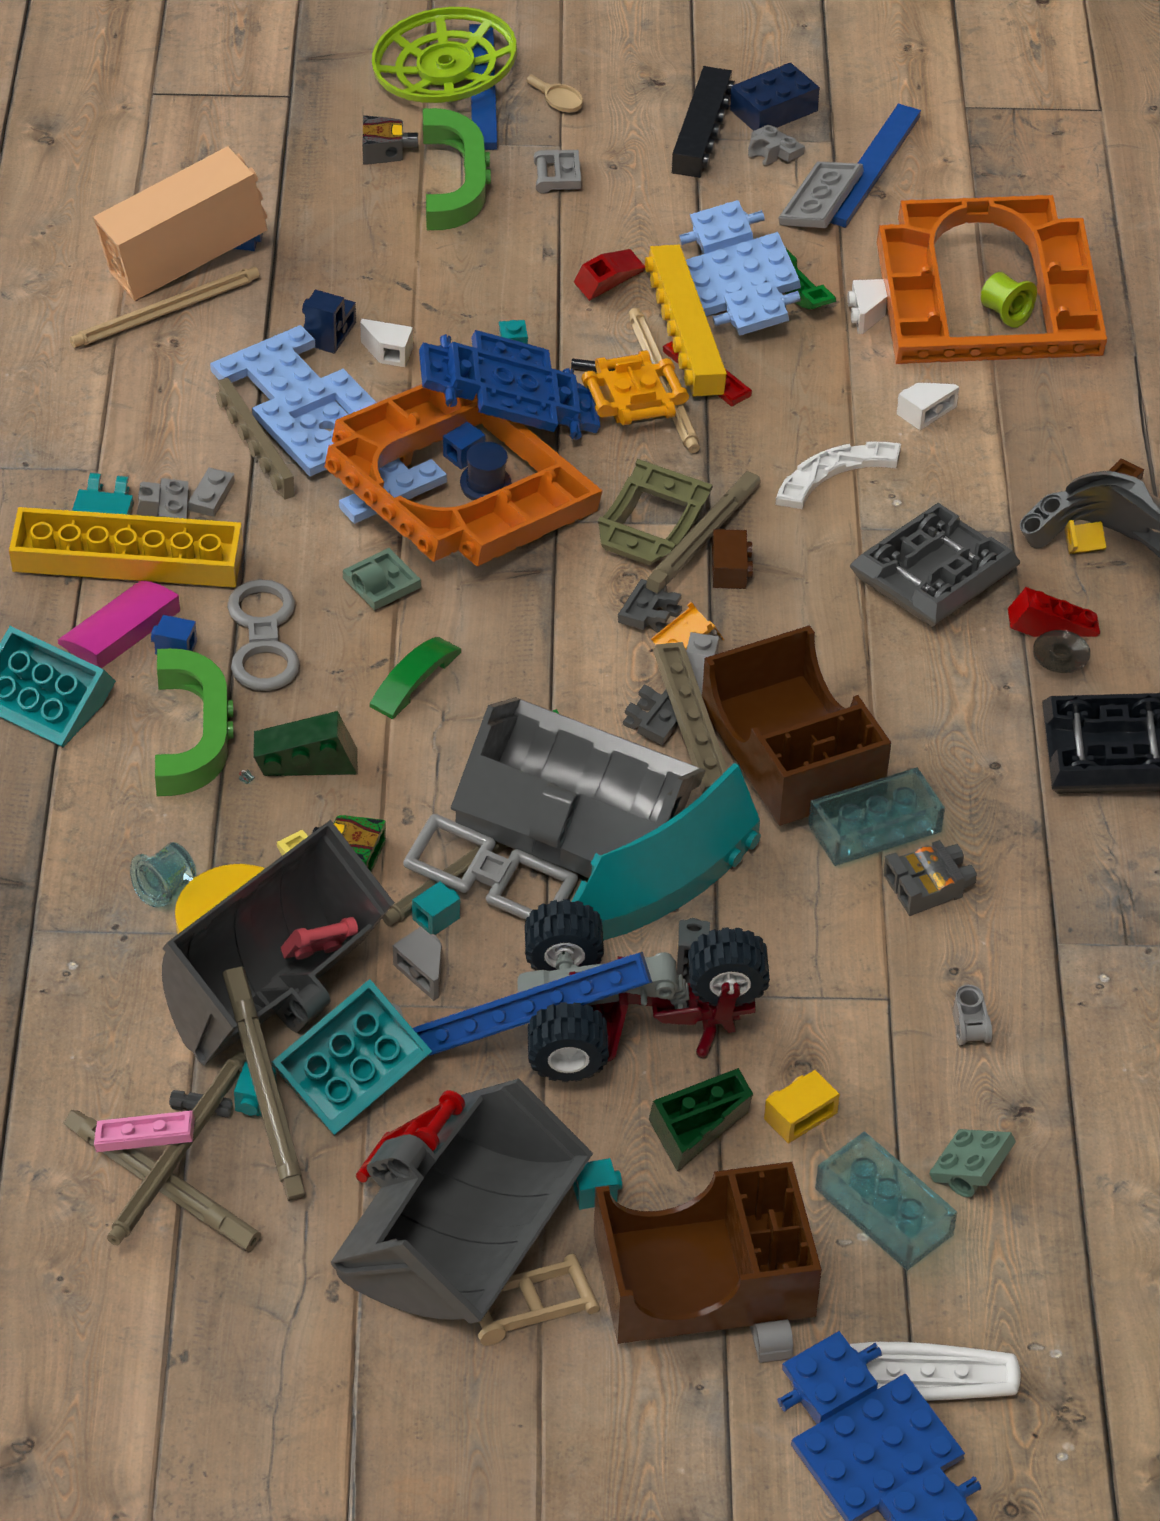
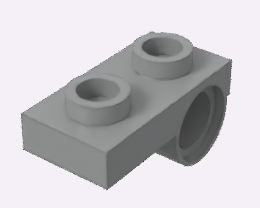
M788 1319L758 1323L750 1326L759 1363L792 1358L793 1338Z

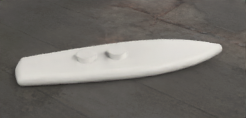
M876 1341L850 1344L857 1352L864 1350L873 1343H876L880 1348L882 1356L866 1364L867 1369L878 1382L877 1389L906 1373L926 1401L1016 1395L1019 1390L1021 1372L1017 1357L1013 1353L914 1342Z

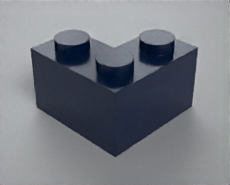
M316 289L309 299H305L302 306V313L305 314L303 328L315 339L316 349L333 354L336 353L356 323V302Z

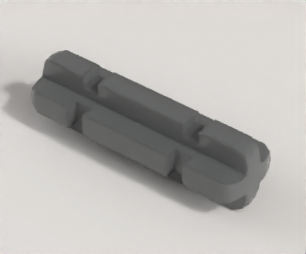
M173 1090L170 1095L169 1105L172 1109L183 1110L187 1108V1111H192L204 1094L190 1092L186 1095L185 1091ZM223 1097V1100L215 1110L217 1116L229 1117L233 1108L232 1100Z

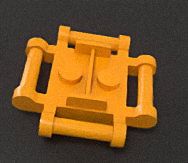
M648 350L639 351L636 355L605 359V357L596 358L595 367L597 374L594 371H587L581 377L584 386L589 389L596 404L595 410L598 416H613L616 423H621L623 426L630 425L632 421L661 416L666 418L675 417V405L684 404L689 399L687 390L681 386L674 372L675 366L672 360L665 358L660 360L658 364H652ZM665 376L672 390L671 393H666L659 377Z

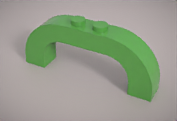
M423 108V144H445L456 148L464 158L465 182L458 190L446 194H426L427 230L456 228L475 218L485 204L486 184H491V170L486 169V167H490V152H485L484 137L480 128L468 117L447 109Z
M157 649L158 689L187 690L198 695L203 701V736L200 742L192 749L183 753L155 755L156 795L176 796L190 793L206 786L224 768L228 757V739H234L233 721H228V718L234 717L233 700H228L225 677L213 661L189 650Z

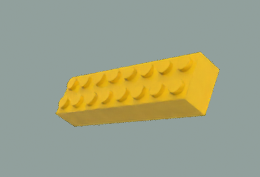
M18 507L9 555L12 572L236 587L243 550L242 523Z

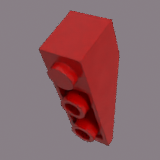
M631 249L600 254L582 264L574 283L590 301L645 271V265Z
M1025 587L1007 608L1010 628L1033 637H1097L1100 634L1097 613Z

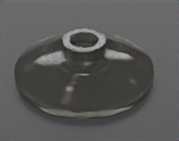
M1053 630L1043 633L1035 640L1033 655L1041 666L1050 671L1071 673L1087 665L1090 659V648L1082 637L1073 632Z

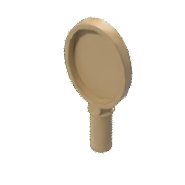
M533 74L527 77V83L545 94L547 103L553 108L570 113L580 110L583 106L582 95L575 88L565 84L550 85Z

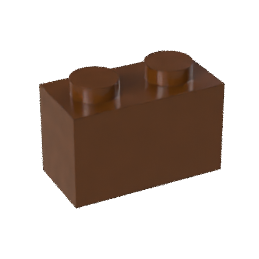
M713 529V588L746 589L747 578H752L753 561H748V558H752V542L747 541V530Z

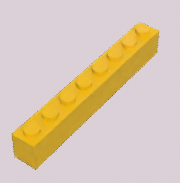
M680 244L650 246L649 257H645V270L650 272L651 287L656 289V302L661 304L662 319L667 321L668 336L673 338L674 353H679L678 364L679 368L684 370L685 385L690 387L692 396L724 394L727 373Z

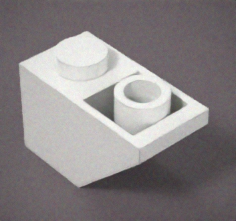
M884 279L853 280L852 291L847 293L848 307H852L851 322L852 324L856 323L858 334L865 333L885 316L887 292Z
M361 319V343L376 360L382 364L406 367L413 349V327Z

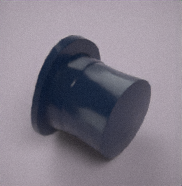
M479 442L471 446L467 451L468 467L462 472L460 477V487L467 498L476 500L512 484L509 474L505 471L508 455L501 445L494 442Z

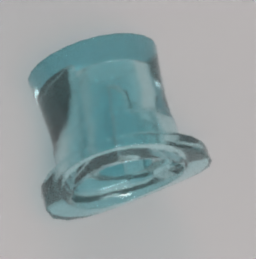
M170 842L152 856L148 857L144 854H138L133 857L130 865V876L134 890L143 902L152 907H163L172 900L174 890L188 884L196 877V867L192 857L183 846Z

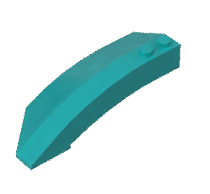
M733 763L697 800L655 830L606 854L599 855L595 853L590 863L592 865L591 876L588 882L581 881L571 902H583L584 906L590 905L593 907V911H597L600 914L603 924V941L628 934L682 907L713 885L732 866L736 867L742 860L743 855L749 849L752 850L757 846L761 838L759 833L760 818L739 765Z

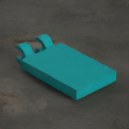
M90 473L87 490H78L72 511L130 515L134 502L133 495H128L130 487H127L129 477L117 476L114 493L101 492L103 484H100L102 474Z

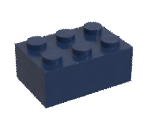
M790 62L732 85L730 111L753 131L766 125L778 128L817 112L820 87Z

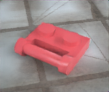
M348 917L336 924L309 930L306 928L296 929L280 947L284 959L296 957V959L300 960L321 950H324L325 953L334 952L342 947L341 944L347 937L358 933V925L354 917Z

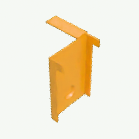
M690 602L687 605L689 607L687 610L653 636L651 640L655 645L683 642L685 649H687L691 632L708 634L715 629L717 635L722 639L723 637L711 621H707L694 604Z

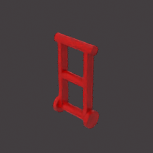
M444 1091L439 1098L437 1106L397 1129L386 1132L356 1173L357 1180L366 1182L371 1177L367 1171V1165L386 1140L411 1134L420 1138L434 1151L439 1145L437 1135L450 1116L459 1115L465 1108L463 1097L455 1091Z

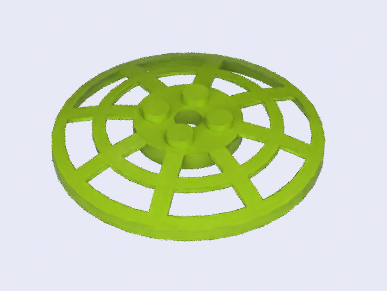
M469 7L435 8L411 15L390 27L375 44L372 52V67L380 85L398 97L422 103L452 102L477 95L500 82L515 63L517 43L510 26L490 12ZM445 20H470L482 24L475 33L461 30L447 31ZM436 22L437 32L422 36L411 43L401 36L415 27ZM492 27L504 36L508 46L495 51L492 44L483 36ZM448 38H461L468 41L463 44L461 42L448 41ZM438 40V43L432 44L424 50L419 48L426 43ZM393 41L403 48L397 57L395 66L381 65L383 54ZM479 44L488 54L474 58L472 49ZM510 53V58L505 66L496 75L489 76L495 67L496 59ZM410 54L417 57V66L403 67L405 60ZM489 62L483 74L473 72L475 65ZM381 72L396 74L399 81L407 88L402 90L388 83L382 77ZM404 74H419L423 80L412 84ZM465 79L473 81L465 86L454 89V83ZM431 84L444 85V90H428L424 88Z

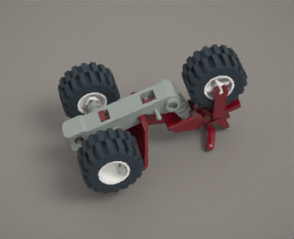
M563 899V901L559 902L557 900L550 901V904L543 903L538 906V909H533L529 913L530 917H527L525 920V955L527 962L531 964V968L538 971L524 972L518 976V993L603 965L600 964L601 958L604 955L603 924L600 914L597 911H593V907L590 905L584 906L583 902L580 901L570 902V900ZM729 927L722 928V930L714 929L709 931L707 935L702 934L698 937V941H693L691 944V949L688 952L690 983H686L682 974H677L676 961L672 955L661 952L653 957L645 958L653 983L583 1006L581 1003L567 1004V1002H563L560 1005H549L547 1009H540L536 1012L537 1015L531 1017L527 1028L528 1060L531 1063V1068L533 1071H538V1075L541 1077H549V1080H560L562 1082L582 1081L583 1078L589 1079L593 1077L594 1073H600L603 1070V1066L616 1057L628 1005L631 1004L652 1006L653 1017L663 1024L693 1026L698 1021H702L704 1031L697 1046L696 1054L700 1058L706 1057L716 1035V1024H722L728 1033L736 1032L735 1021L741 1020L740 1015L756 1012L755 998H760L764 994L770 982L766 943H763V939L760 936H754V932L749 930L743 931L742 928L729 929ZM617 956V960L624 958L622 956Z

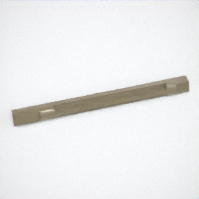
M746 471L654 569L647 579L646 588L658 594L713 536V529H719L760 485V477Z
M242 966L228 969L223 972V977L234 1017L238 1024L239 1035L280 1182L283 1183L288 1201L302 1198L305 1193L300 1178L302 1174L245 969Z
M71 1110L64 1125L94 1146L97 1121L80 1111ZM137 1148L103 1152L142 1180L145 1179L156 1163L155 1160ZM174 1173L169 1176L159 1191L245 1251L250 1252L256 1246L261 1236L259 1231Z

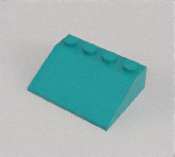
M9 626L0 642V718L64 748L103 706L116 680L104 669Z
M369 979L272 1061V1066L276 1068L278 1074L309 1109L335 1135L426 1058L432 1050Z

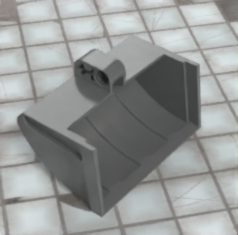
M514 697L487 706L453 799L451 810L456 811L455 822L491 837L495 842L521 850L590 878L592 871L590 863L595 853L603 855L629 844L678 815L685 809L691 791L701 785L706 770Z
M331 820L169 940L163 947L165 954L162 962V982L166 1002L183 1043L194 1053L201 1064H207L241 1039L223 977L225 970L244 967L260 1024L276 1013L288 1028L298 1032L318 1017L331 1002L328 991L318 979L361 944L395 903ZM344 918H355L358 925V933L347 937L341 944L342 947L330 953H325L324 950L316 951L313 955L300 960L296 959V957L284 959L280 947L294 930L300 928L309 930L340 923Z
M519 1078L462 1094L465 1108L459 1115L450 1116L437 1135L439 1145L434 1151L420 1138L411 1134L384 1141L367 1165L369 1175L381 1189L331 1260V1264L336 1270L338 1277L345 1284L385 1305L415 1315L436 1319H465L469 1324L480 1322L593 1155V1152Z

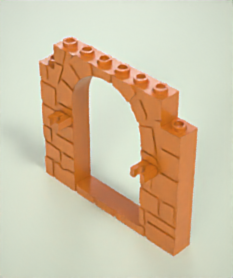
M1053 195L901 200L898 215L899 225H879L877 248L882 279H884L887 292L886 305L896 364L933 363L936 361H983L984 359L1086 357V355L1103 356L1107 335L1084 219H1058ZM966 222L994 223V225L1014 232L1028 245L1033 258L1038 281L1037 292L1042 303L1047 333L950 337L934 247L939 237L951 228Z
M422 384L337 419L332 436L334 444L328 446L324 466L336 478L342 480L341 482L347 488L353 490L360 499L400 532L402 536L411 540L433 562L450 555L452 552L459 551L477 567L491 561L495 557L497 558L513 551L519 546L539 539L553 530L597 512L603 491L525 425L480 413L477 394L473 401L457 397V405L450 407V405H446L444 393L423 388ZM467 421L473 426L483 424L488 431L500 441L505 442L506 446L524 461L529 462L528 464L537 471L535 474L472 502L455 507H432L415 503L402 496L394 498L383 488L384 481L379 473L380 468L398 459V457H400V461L405 466L410 465L413 451L427 447L433 442L443 440V435Z

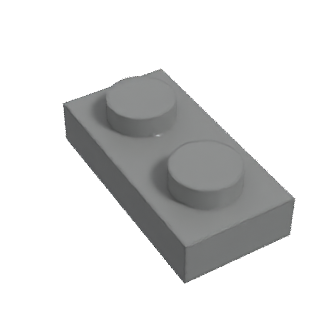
M209 467L188 502V510L214 517L235 482L234 473Z

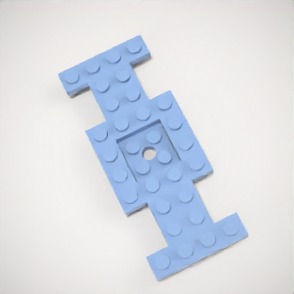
M299 325L211 362L210 370L218 380L229 378L231 383L248 376L268 397L269 401L252 407L253 416L311 477L327 470L324 466L328 446L334 444L332 436L335 421L377 402L344 369L320 378L298 355L315 348V339ZM398 458L379 469L380 476L384 481L383 488L394 498L402 496L409 500L447 482V474L432 459L408 469ZM355 493L339 500V508L354 524L378 514Z

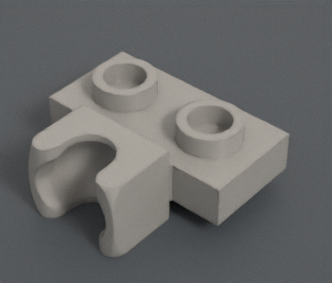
M766 125L752 131L748 155L750 157H765L762 162L763 165H769L777 161V157L789 162L804 155L805 146L797 142L795 138L778 131L776 127Z
M161 478L160 483L141 482L137 514L155 517L158 514V517L187 519L188 481Z

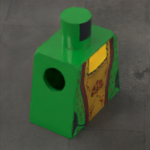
M346 815L337 816L333 824L372 872L386 842V820ZM315 827L313 829V832H315L320 827Z

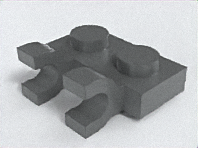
M640 579L618 613V623L645 630L647 625H651L652 629L658 633L668 625L666 622L670 616L678 617L680 615L682 606H679L678 603L681 600V594L675 592L668 593L666 585L657 594L646 588L647 580Z
M644 684L638 695L641 698L637 705L630 702L625 709V714L628 716L624 719L623 725L631 729L638 727V734L663 745L678 726V722L667 690L660 694Z

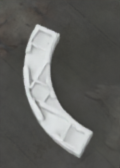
M866 442V445L851 447L850 444L820 452L797 466V470L787 476L779 488L775 505L803 509L808 496L818 485L832 476L845 471L865 467L896 468L901 444Z

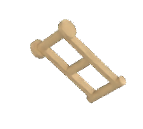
M567 1255L564 1258V1262L512 1275L501 1292L520 1287L531 1312L493 1321L488 1310L479 1322L482 1330L479 1332L478 1338L482 1345L489 1346L503 1340L506 1332L584 1310H587L588 1314L597 1313L600 1307L576 1255ZM570 1273L581 1298L544 1308L533 1283Z

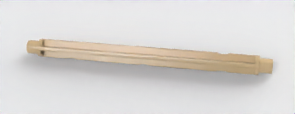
M257 267L245 268L239 272L110 321L81 330L78 334L69 338L73 348L81 345L86 346L92 342L244 284H249L252 280L260 277Z
M632 308L629 311L630 323L643 351L648 350L652 364H658L663 357L645 316L638 308ZM665 376L659 377L666 393H671L672 390ZM675 405L676 415L672 417L684 446L687 447L690 453H696L700 449L699 438L684 405Z

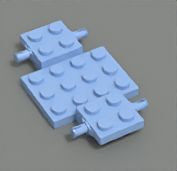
M739 200L690 214L693 231L679 235L681 245L696 241L703 255L686 259L705 315L709 316L727 310L726 313L712 316L715 327L730 322L733 327H736L740 336L789 321L786 305L800 302L801 299L798 291L786 295L782 293L801 288L800 280L778 232L756 239L753 238L751 224L765 221L762 210L747 214L743 211Z

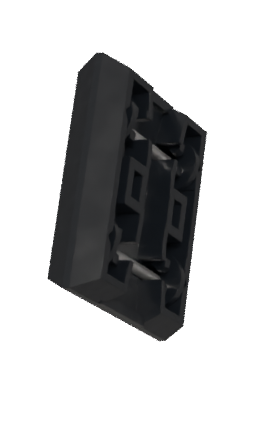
M1160 693L1050 696L1042 701L1053 791L1057 794L1160 791Z

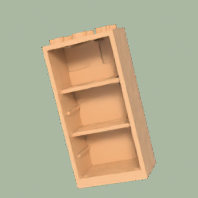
M227 146L93 216L109 271L134 301L268 230L265 221L267 214L261 205L263 197L256 185L258 177L252 167L248 168L239 153L235 154Z

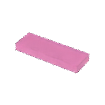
M193 1110L97 1121L94 1140L96 1152L192 1142L195 1123Z

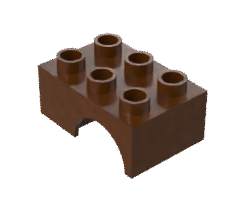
M810 625L704 658L702 698L710 721L779 826L885 792L891 741L859 695L853 696L852 703L848 708L841 706L832 696L820 671L815 649V632Z
M792 1161L714 1171L710 1184L697 1197L682 1205L659 1211L629 1209L620 1205L612 1198L609 1185L595 1187L594 1239L618 1344L753 1326L758 1323L786 1319L790 1321L816 1317L822 1269Z

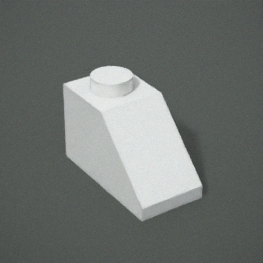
M916 383L899 394L897 415L918 430H921L957 407L959 386L956 384Z

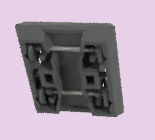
M936 503L862 553L850 564V568L859 579L931 627H934L1007 576L1020 565V560L1013 550L992 537H985L962 522L957 514L940 503Z

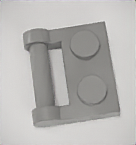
M541 150L534 154V164L537 166L538 176L536 190L539 193H547L550 189H581L579 150ZM548 163H554L555 177H548Z

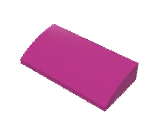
M139 581L59 638L58 644L76 657L103 668L150 634L154 625L158 626L162 615L173 617L179 613V595L159 584Z

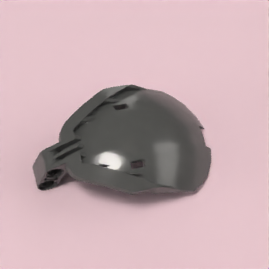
M1099 471L1082 475L1074 479L1066 487V491L1048 494L1043 497L1020 521V529L1029 545L1033 548L1046 546L1065 529L1066 524L1070 520H1074V522L1084 520L1091 523L1101 521L1102 526L1140 541L1160 558V533L1152 530L1160 531V499L1149 493L1144 482L1134 476L1113 471Z

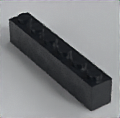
M703 66L672 153L671 173L701 178L704 168L708 169L710 154H713L715 148V139L719 138L720 124L724 123L725 110L729 109L731 86L735 85V81L732 80V70Z

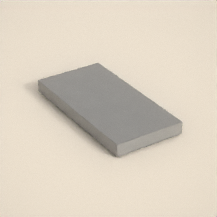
M817 161L778 217L780 225L826 228L863 174V164Z

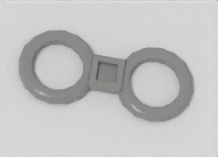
M258 579L238 586L229 596L227 605L231 618L239 625L249 629V643L242 646L235 653L231 669L234 678L241 685L255 691H272L288 685L297 676L300 665L297 653L289 645L278 641L277 627L285 623L293 614L295 601L290 590L283 584L273 580ZM266 592L279 597L283 602V606L271 616L253 617L240 609V602L250 594ZM262 652L278 654L287 661L286 669L281 674L271 678L252 676L244 670L243 665L249 657Z

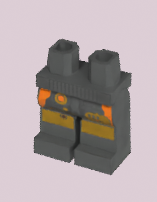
M941 840L932 842V846H923L915 852L903 856H898L896 852L885 855L884 877L894 893L897 894L898 899L909 916L946 903L953 898L954 900L963 898L964 888L976 883L977 873L970 864L958 868L957 865L963 863L964 860L962 849L958 844L944 847Z

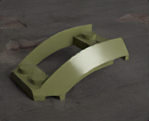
M637 459L631 476L627 478L613 505L598 520L600 540L605 550L650 566L669 554L688 534L713 486L701 480ZM643 492L686 507L678 523L666 539L623 525L634 510Z

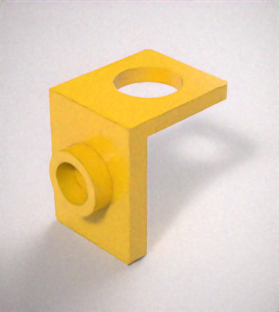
M1070 520L1066 524L1065 535L1069 554L1104 550L1106 548L1101 521L1074 525V520Z

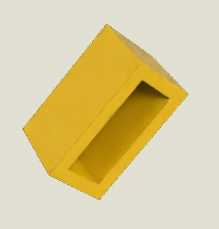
M813 1070L805 1076L797 1077L789 1086L780 1091L776 1090L768 1096L765 1102L764 1120L789 1144L838 1113L840 1094L816 1070Z

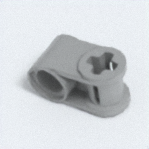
M969 984L959 987L956 991L953 1006V1018L958 1045H965L969 1041L982 1040L985 1043H991L992 1025L987 1013L982 990L977 986Z

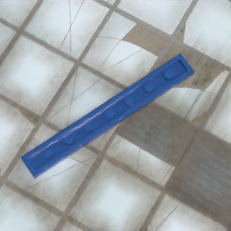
M469 24V32L475 33L481 24ZM490 27L483 37L494 47L493 28ZM479 44L472 49L474 58L488 54ZM489 62L475 65L473 72L483 74ZM495 67L489 76L495 75ZM494 85L477 95L471 96L472 121L480 128L483 134L485 150L497 149L496 91Z
M897 104L859 160L858 164H863L864 172L830 223L847 227L920 118L921 110Z
M639 952L413 1027V1030L432 1050L428 1055L431 1056L528 1024L531 1017L537 1015V1011L547 1009L549 1005H560L563 1002L573 1004L575 1002L581 1003L583 1006L653 982L644 954Z

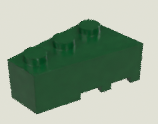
M338 711L254 731L253 757L264 776L358 775V749Z
M739 1068L653 1100L649 1121L677 1172L748 1113L753 1092Z

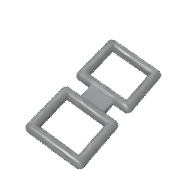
M432 814L403 861L405 868L437 882L441 881L444 885L462 893L468 892L475 880L491 886L486 896L488 904L525 920L527 917H530L529 913L532 909L501 896L519 863L563 881L553 901L557 900L559 902L563 901V899H568L578 881V876L575 873L518 849L513 850L508 859L492 852L496 844L493 838L438 814ZM437 827L481 846L462 879L418 860Z

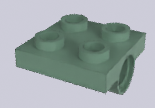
M390 548L343 569V579L374 610L421 588V579Z
M959 1129L929 1174L933 1182L948 1183L951 1189L958 1195L971 1197L979 1186H987L1016 1141L1011 1132Z

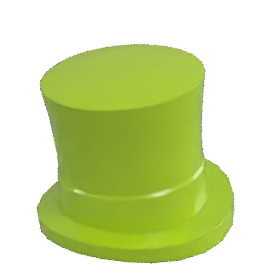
M1004 272L993 274L985 282L981 291L982 305L1000 313L1002 322L1012 328H1018L1028 320L1037 298V287L1033 282L1023 281L1018 283Z

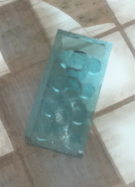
M916 767L811 800L808 825L834 866L942 832L945 807L921 771Z
M865 1131L818 1165L815 1189L906 1270L910 1269L954 1235L957 1211Z

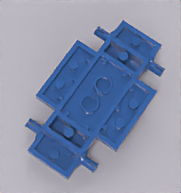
M475 330L471 337L472 347L453 341L451 343V337L449 335L447 337L445 334L440 337L441 345L435 346L423 342L419 349L422 387L444 393L447 406H456L457 397L473 401L477 394L480 413L551 432L555 431L558 424L566 425L570 428V437L572 439L575 437V440L582 437L581 430L597 433L600 428V418L595 410L596 404L589 389L577 382L573 369L566 368L563 371L552 369L548 349Z
M838 1331L782 1364V1370L791 1381L793 1390L777 1399L779 1406L785 1412L801 1402L817 1424L791 1440V1446L845 1521H860L879 1510L886 1521H978V1518L966 1502L968 1496L981 1490V1485L977 1478L973 1476L961 1485L956 1486L943 1472L963 1460L964 1451L906 1373L877 1389L878 1382L869 1372L866 1365L882 1356V1352L876 1343L857 1352V1350L850 1346L841 1332Z

